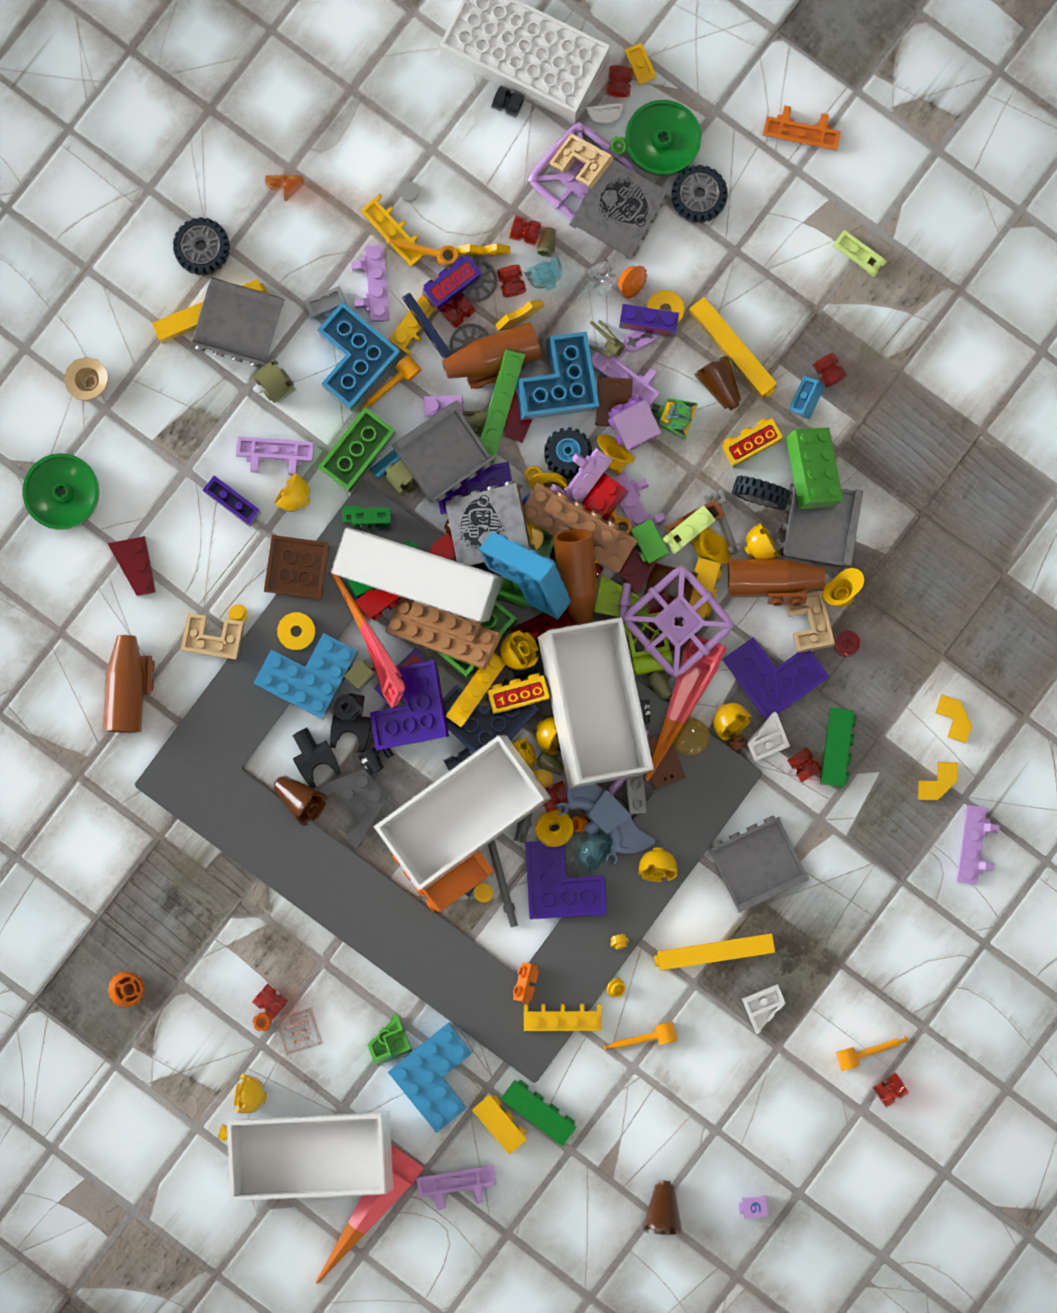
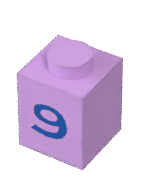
M766 1196L742 1198V1203H739L740 1215L744 1214L745 1219L768 1216Z

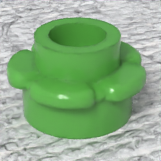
M616 136L611 140L610 150L616 155H622L623 152L627 151L624 137Z

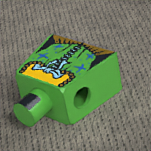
M667 398L665 406L653 403L651 411L653 415L661 417L658 424L659 427L686 440L698 403Z

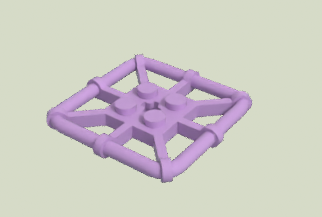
M577 122V124L570 127L561 139L548 149L549 152L528 177V182L531 183L533 188L553 204L552 207L556 210L559 209L571 220L575 213L563 202L571 193L580 200H583L589 187L578 182L576 176L585 164L576 159L566 174L560 172L558 175L538 176L571 133L575 134L577 132V136L583 139V131L600 145L603 151L608 152L619 163L638 174L637 169L623 155H616L610 150V142H606L589 126L582 124V122ZM559 181L567 190L558 199L539 182Z
M679 566V568L671 571L653 588L650 587L648 593L629 608L626 615L623 616V621H625L628 629L645 647L644 650L649 652L672 677L682 675L703 656H707L709 651L726 637L731 628L734 627V623H732L729 615L712 597L713 594L710 591L708 592L685 566ZM678 576L677 598L668 605L658 593ZM684 577L702 596L693 606L683 597ZM652 598H655L663 607V610L655 617L633 616ZM707 601L724 622L704 621L695 610ZM675 617L683 618V625L681 627L674 625ZM633 621L653 622L662 633L650 642ZM703 626L724 627L704 646L694 635ZM665 637L674 645L673 667L655 648ZM690 638L699 650L679 667L680 646Z

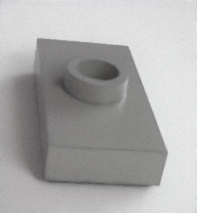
M340 286L304 300L312 319L335 310L342 302L347 305Z

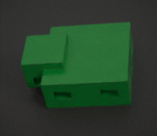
M342 506L343 523L354 525V529L392 528V511L390 507L362 508V506Z

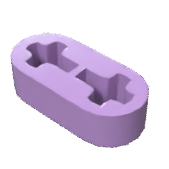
M634 331L625 337V348L629 352L638 351L654 343L658 334H653L652 339L649 337L642 339L646 332ZM629 339H632L633 341L637 339L640 340L635 343V347L627 345L629 343Z

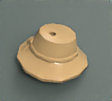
M84 357L74 360L68 366L64 382L67 391L73 397L88 402L98 398L106 390L109 376L106 367L97 359Z

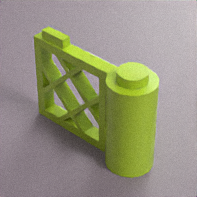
M660 612L642 615L641 617H655ZM640 622L641 624H643L642 628L640 629L641 632H643L645 627L655 632L649 640L650 642L653 641L657 634L660 635L659 628H657V630H654L653 628L647 625L649 622ZM623 623L625 635L628 636L632 657L631 664L635 676L664 670L649 652H646L644 649L643 651L635 652L634 644L637 638L635 637L633 640V633ZM665 637L663 639L664 646L657 647L656 649L673 667L668 639Z

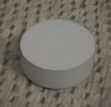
M405 182L401 185L400 195L402 199L411 202L418 197L419 190L415 183Z

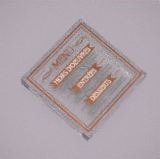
M312 1007L275 1019L286 1056L324 1044Z

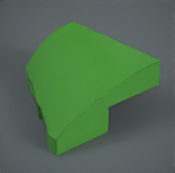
M395 1014L389 1024L379 1031V1035L367 1044L373 1062L376 1065L413 1051L398 1014Z

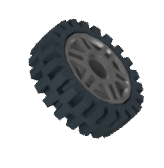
M694 165L680 172L673 183L671 191L672 203L676 212L681 217H684L685 220H690L693 223L709 222L716 218L724 209L728 196L723 176L717 173V170L711 169L709 166L704 167L703 165ZM697 190H701L705 195L702 198H698L694 193Z
M199 217V219L192 218L189 222L187 220L183 226L181 225L178 228L179 230L175 233V238L173 239V251L177 261L185 270L196 275H208V273H214L217 269L222 268V265L227 261V257H229L230 243L227 233L221 225L209 218ZM204 242L206 243V248L198 250L197 245Z
M737 476L732 490L734 496L745 501L779 510L786 509L791 493L782 486L748 476Z

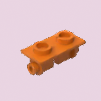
M522 962L518 970L517 985L513 990V1000L530 1003L535 987L529 986L530 982H537L540 971L538 970L539 966Z

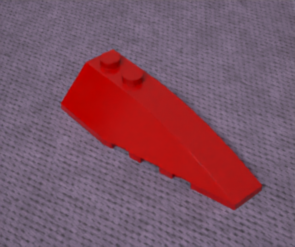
M603 473L582 501V504L586 506V510L590 512L594 510L600 513L602 519L607 521L629 491L606 473ZM553 549L550 559L555 562L556 567L555 549Z

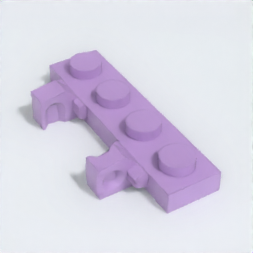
M384 245L365 246L366 256L361 257L360 261H352V271L360 269L364 270V274H367L369 294H366V298H362V300L354 299L355 308H365V312H370L371 322L390 321Z
M626 348L617 358L614 356L609 358L596 351L591 357L592 365L607 377L633 378L632 397L643 396L650 407L660 395L653 388L655 383L652 382L657 372L650 368L644 377L632 372L623 364L624 361L621 360L627 351Z
M239 436L237 439L236 456L247 457L246 461L251 462L250 471L252 473H259V461L264 462V459L285 460V463H289L288 475L297 474V466H302V461L313 462L314 442Z
M597 448L591 456L587 455L586 458L575 453L572 460L580 466L577 475L564 490L555 484L550 489L557 493L559 491L569 496L568 499L574 503L575 501L582 503L613 461L612 458Z
M626 472L614 477L615 481L629 491L620 502V506L627 519L630 520L632 529L651 519L658 530V524L666 521L663 512L652 518L650 514L647 515L638 498L640 496L639 491L649 487L646 479L637 483L635 480L630 481Z
M967 805L957 882L976 885L978 874L983 875V870L994 871L995 863L983 862V857H980L983 836H986L987 832L999 833L1000 825L990 824V819H986L987 808Z
M494 1166L416 1178L419 1197L430 1196L431 1200H436L437 1210L445 1209L443 1196H448L449 1192L469 1189V1192H474L475 1203L484 1202L482 1192L487 1191L486 1186L496 1185Z

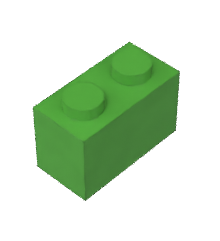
M651 519L631 529L632 536L638 539L635 546L639 545L641 549L639 555L644 563L647 561L651 565L670 555Z

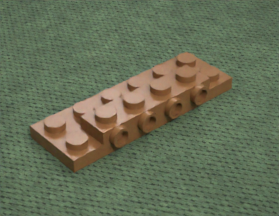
M537 482L523 507L526 520L553 536L559 532L571 529L590 531L592 533L595 560L619 573L638 539L619 529L617 523L611 520L607 522L602 519L600 513L594 510L590 512L585 509L586 506L578 501L574 503L569 500V496L561 491L557 493Z
M402 597L385 630L389 635L486 670L502 636L498 632L482 627L480 621L464 619V616L455 613L451 614L446 610L434 608L431 605L418 601L413 602Z

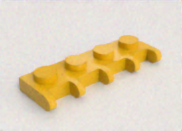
M378 194L360 210L385 240L387 238L395 241L399 239L416 244L415 241L419 236L416 234L410 238L402 229L407 223L403 220L397 224L389 215L394 208L391 206L385 210L378 203L383 197L381 194ZM389 243L410 267L425 256V254L395 247V244Z
M422 294L417 303L429 319L435 309ZM441 307L439 311L443 312L444 308ZM411 311L408 312L388 339V341L407 355L411 354V351L406 349L413 339L418 342L422 340L417 336L422 327Z
M524 1004V1031H602L601 1004H597V1011H584V1004H580V1011H565V1004H561V1011H545V1004H541V1011H528V1004Z

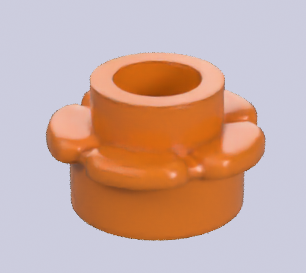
M583 814L575 816L572 819L574 831L585 833L584 827L589 823L588 819Z
M264 1012L254 1016V1028L258 1031H267L272 1023L271 1017L267 1016Z

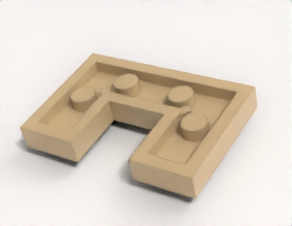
M571 133L549 164L556 170L566 174L575 160H579L585 166L576 176V179L592 189L614 158L609 153Z
M822 590L807 593L806 604L801 606L785 604L788 618L807 614L811 629L793 633L797 653L835 645Z
M188 613L181 651L238 660L245 626L244 622L225 619L222 636L215 637L205 635L208 621L207 616Z

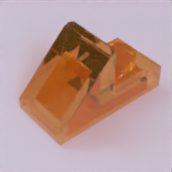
M265 175L266 187H270L272 190H280L281 187H284L285 202L305 183L303 176Z

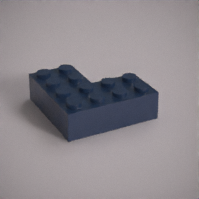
M457 684L443 698L446 715L463 692ZM477 704L462 727L447 717L446 720L448 730L474 754L499 735H507L511 741L535 716L539 708L535 704H530L494 714L491 704L486 710H483Z

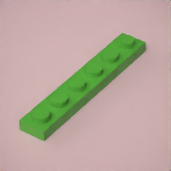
M510 349L505 350L480 437V442L489 455H494L495 457L525 357L524 353Z

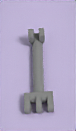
M718 491L719 499H717L715 492L711 493L712 498H716L722 508L721 504L727 502L723 491ZM705 495L704 499L707 503L710 501L708 495ZM726 516L719 519L729 546L728 551L730 555L740 552V545L735 543Z

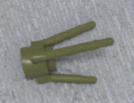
M601 320L598 323L603 329L593 321H590V324L608 340L605 344L606 350L589 344L590 349L602 353L609 358L612 356L619 357L625 349L624 343Z
M463 411L462 415H471V418H467L466 421L468 423L472 422V427H476L473 429L474 433L482 432L487 416L486 412Z

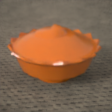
M630 266L621 273L618 287L625 299L635 298L636 294H639L640 290L644 288L646 277L648 276L646 274L647 269H644V266Z
M127 970L119 972L109 982V988L107 989L109 991V998L118 1007H124L125 1009L134 1007L143 998L145 991L143 987L144 982L134 972H128Z

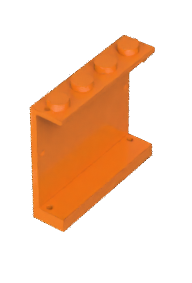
M478 851L430 887L418 890L416 886L414 888L420 896L425 895L428 899L426 904L432 912L436 910L437 913H440L491 876L494 870L480 851ZM392 855V858L397 863V865H400L395 856ZM404 870L403 873L405 874V876H406V877L408 878V880L410 881V880H411L410 877L407 875V873H406L405 870Z

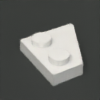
M773 712L747 741L754 761L790 747L776 712Z
M778 984L742 999L756 1034L761 1032L764 1025L785 1004Z

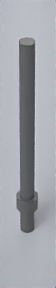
M495 840L488 844L504 902V913H507L510 927L518 926L514 913L516 910L515 905L511 902Z

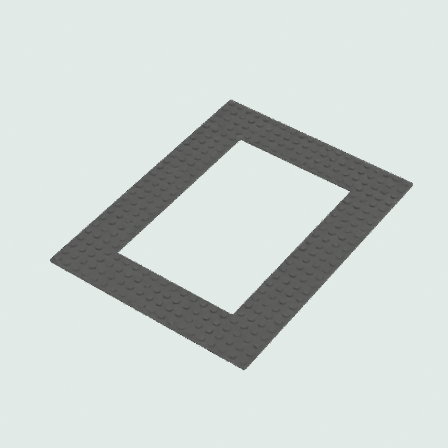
M365 480L360 481L342 505L362 506V508L390 507L392 511V528H363L358 530L398 543H403L407 540L410 542L414 541L419 550L430 553L432 544L442 538V536ZM341 507L316 540L329 542L321 600L281 594L274 596L242 639L238 660L227 659L135 782V787L531 1082L536 1083L574 1031H524V1004L528 1003L513 1000V990L517 985L519 977L517 973L432 912L309 820L307 821L309 824L305 826L299 824L278 796L243 771V766L290 704L253 684L271 649L306 667L323 633L338 640L354 618L346 600L329 572L334 566L345 528L354 529V525L343 523ZM483 566L476 567L477 569L489 572ZM339 576L354 601L359 599L356 597L347 578ZM496 598L499 604L517 618V622L513 627L544 613L533 606L529 610ZM292 612H300L307 615L315 626V638L303 650L286 648L277 636V627L280 620ZM299 626L291 629V634L294 637H298L302 633V629ZM510 629L509 632L505 635V637H507L508 635L512 634L511 629ZM512 669L506 677L508 681L516 679ZM635 679L639 700L649 699L650 723L644 724L645 730L649 731L647 736L649 738L661 733L670 703L665 700L662 701L655 692ZM550 699L538 702L552 712ZM688 717L673 741L686 778L654 789L653 794L646 802V813L637 814L633 820L635 826L640 831L655 839V844L637 853L624 854L617 852V862L612 866L613 859L611 857H608L606 863L603 860L592 876H605L607 915L566 917L559 920L529 961L530 964L539 966L538 970L540 971L537 982H530L529 986L535 987L533 998L528 1004V1011H541V1004H545V1011H561V1004H565V1011H580V1004H584V1011H589L762 776L760 769ZM647 773L643 774V780L653 786L651 780L647 781L645 778ZM659 847L672 854L677 862V877L668 881V877L661 878L662 882L642 879V875L639 876V862L645 853ZM625 934L626 938H629V943L626 944L627 947L616 950L610 946L611 938L616 935Z

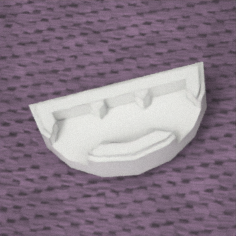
M623 102L586 107V111L594 122L608 125L620 118L623 112Z

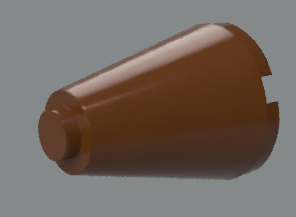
M725 355L719 358L720 361H713L699 369L697 373H694V375L724 409L729 408V410H733L740 405L741 397L730 360Z
M288 776L279 777L274 783V790L296 821L303 826L308 825L307 821L310 819L314 821L325 808L326 802H324V798L327 799V797L319 790Z
M661 1180L659 1184H655L643 1224V1232L649 1233V1229L654 1230V1234L676 1235V1232L678 1234L682 1233L675 1186L671 1185V1181Z

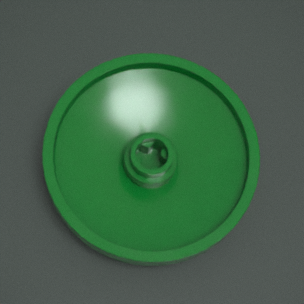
M671 100L649 102L641 106L628 122L625 134L627 151L632 161L647 173L657 176L677 174L690 166L699 152L701 145L699 123L694 114L678 102Z
M64 453L48 455L37 461L26 474L22 488L23 501L28 513L41 525L54 530L72 529L87 521L94 513L100 495L98 479L91 467L82 459Z

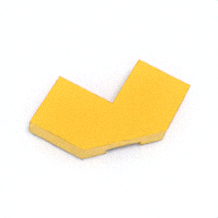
M468 244L457 247L458 255H468L469 257H478V255H489V257L501 256L510 253V246L493 244L483 247Z
M941 695L935 713L953 719L947 737L966 744L972 724L961 701Z
M938 762L937 781L919 780L918 800H939L957 782L958 762Z

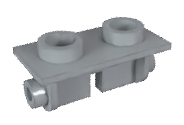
M643 775L626 778L627 811L631 815L646 813Z

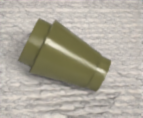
M545 228L536 247L539 255L551 257L555 252L556 230L554 228Z
M657 671L648 677V684L662 701L672 696L665 674Z
M542 751L536 760L539 768L559 776L564 770V765L555 756L549 755L545 751Z

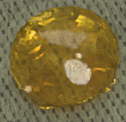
M688 718L673 741L674 748L686 756L700 754L706 749L709 742L707 727L696 718Z

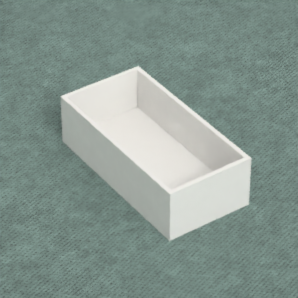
M462 0L439 44L442 58L499 86L502 85L509 88L513 93L516 91L525 95V99L573 123H576L610 55V45L519 0Z
M345 528L331 572L480 622L490 620L503 580L502 576L350 528Z
M622 617L548 630L539 636L538 643L568 788L639 776L654 770Z
M499 735L375 825L374 828L417 889L422 890L437 882L550 800L551 797L507 735Z
M390 1112L247 1118L227 1121L230 1201L386 1194L393 1191Z

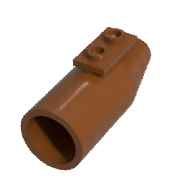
M530 322L476 339L442 360L447 378H467V383L471 389H480L486 384L496 383L506 349L524 353L523 364L541 359L540 346L532 324Z
M584 529L565 530L557 533L553 540L556 569L560 573L559 576L564 582V587L568 591V596L571 600L566 611L574 626L592 623L598 590L592 533Z
M728 559L729 598L768 597V605L782 606L791 604L793 606H801L806 604V592L825 587L826 573L823 567L790 559Z
M117 635L106 670L103 731L141 733L143 695L151 694V691L154 689V680L151 679V674L155 669V661L152 660V656H140L137 637L133 635Z

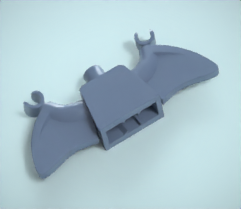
M567 783L566 797L568 803H557L554 805V808L562 807V811L557 813V815L565 814L568 809L573 810L575 808H581L586 811L585 815L591 821L584 827V830L590 836H593L599 829L603 833L609 834L612 840L611 852L604 857V863L608 861V857H611L613 859L611 866L617 862V852L624 854L637 853L651 847L656 842L654 838L643 833L635 826L631 819L632 815L607 790L601 789L595 784L569 789Z

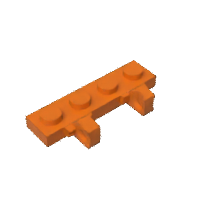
M784 105L782 115L778 114L777 118L766 117L763 136L837 151L841 131L832 130V125H827L829 114L821 113L819 124H814V126L794 122V119H790L792 107Z

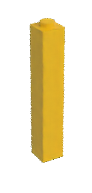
M258 279L242 285L267 293L264 283L260 284ZM203 302L153 322V327L161 344L195 330Z
M705 297L689 308V313L724 355L728 356L730 362L761 399L764 396L768 398L776 392V381Z
M771 933L657 951V955L654 956L655 967H659L660 970L775 953Z

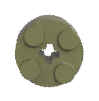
M275 359L255 372L256 375L253 378L259 386L261 385L266 389L264 394L270 401L279 403L297 389L285 370L278 368L277 365L279 363Z
M401 459L395 464L391 463L385 469L387 472L386 479L401 496H404L405 491L410 493L419 486Z

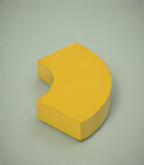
M542 300L529 301L518 310L505 314L495 326L498 331L515 326L538 312L545 304Z

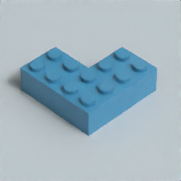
M342 302L318 329L319 335L345 356L321 384L325 390L352 412L400 357L401 352Z
M587 332L550 336L546 340L551 374L520 378L517 381L516 393L521 420L595 411L599 407Z
M493 531L479 548L488 569L518 584L527 604L558 620L571 603L568 591L565 589L564 582L559 576L560 573L555 567V562L550 558H543L532 549L529 551L517 541L512 542L504 534H497Z
M323 633L306 667L271 649L253 684L324 720L345 680L344 675L351 669L359 652Z
M449 1022L388 1071V1074L436 1133L467 1109V1106L443 1077L473 1052Z

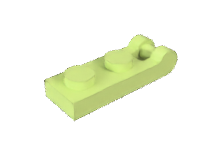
M846 230L841 233L833 244L834 248L873 277L877 276L880 267H883L887 262ZM870 259H873L875 261V263L872 266L868 264V261Z
M703 505L664 536L662 540L670 545V550L675 554L715 522L716 519ZM677 534L682 539L678 543L673 538Z

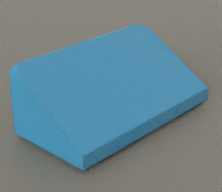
M804 376L789 407V411L810 419L825 385L819 380Z
M393 449L376 463L370 471L380 480L387 474L385 469L391 463L395 464L398 462L400 457Z

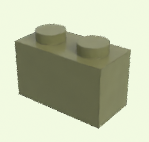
M359 660L344 677L361 692L376 675L373 672L375 670L374 667L367 660L364 662Z

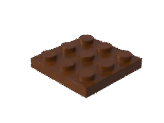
M272 535L264 592L321 600L329 542Z

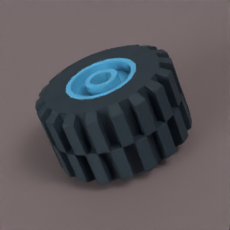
M568 427V430L560 428L559 432L554 431L552 437L549 436L547 443H545L544 456L548 469L552 470L553 473L563 475L564 478L569 476V479H573V476L579 472L580 466L572 460L575 453L583 458L592 454L589 438H586L585 433L581 434L579 429L572 430V427Z

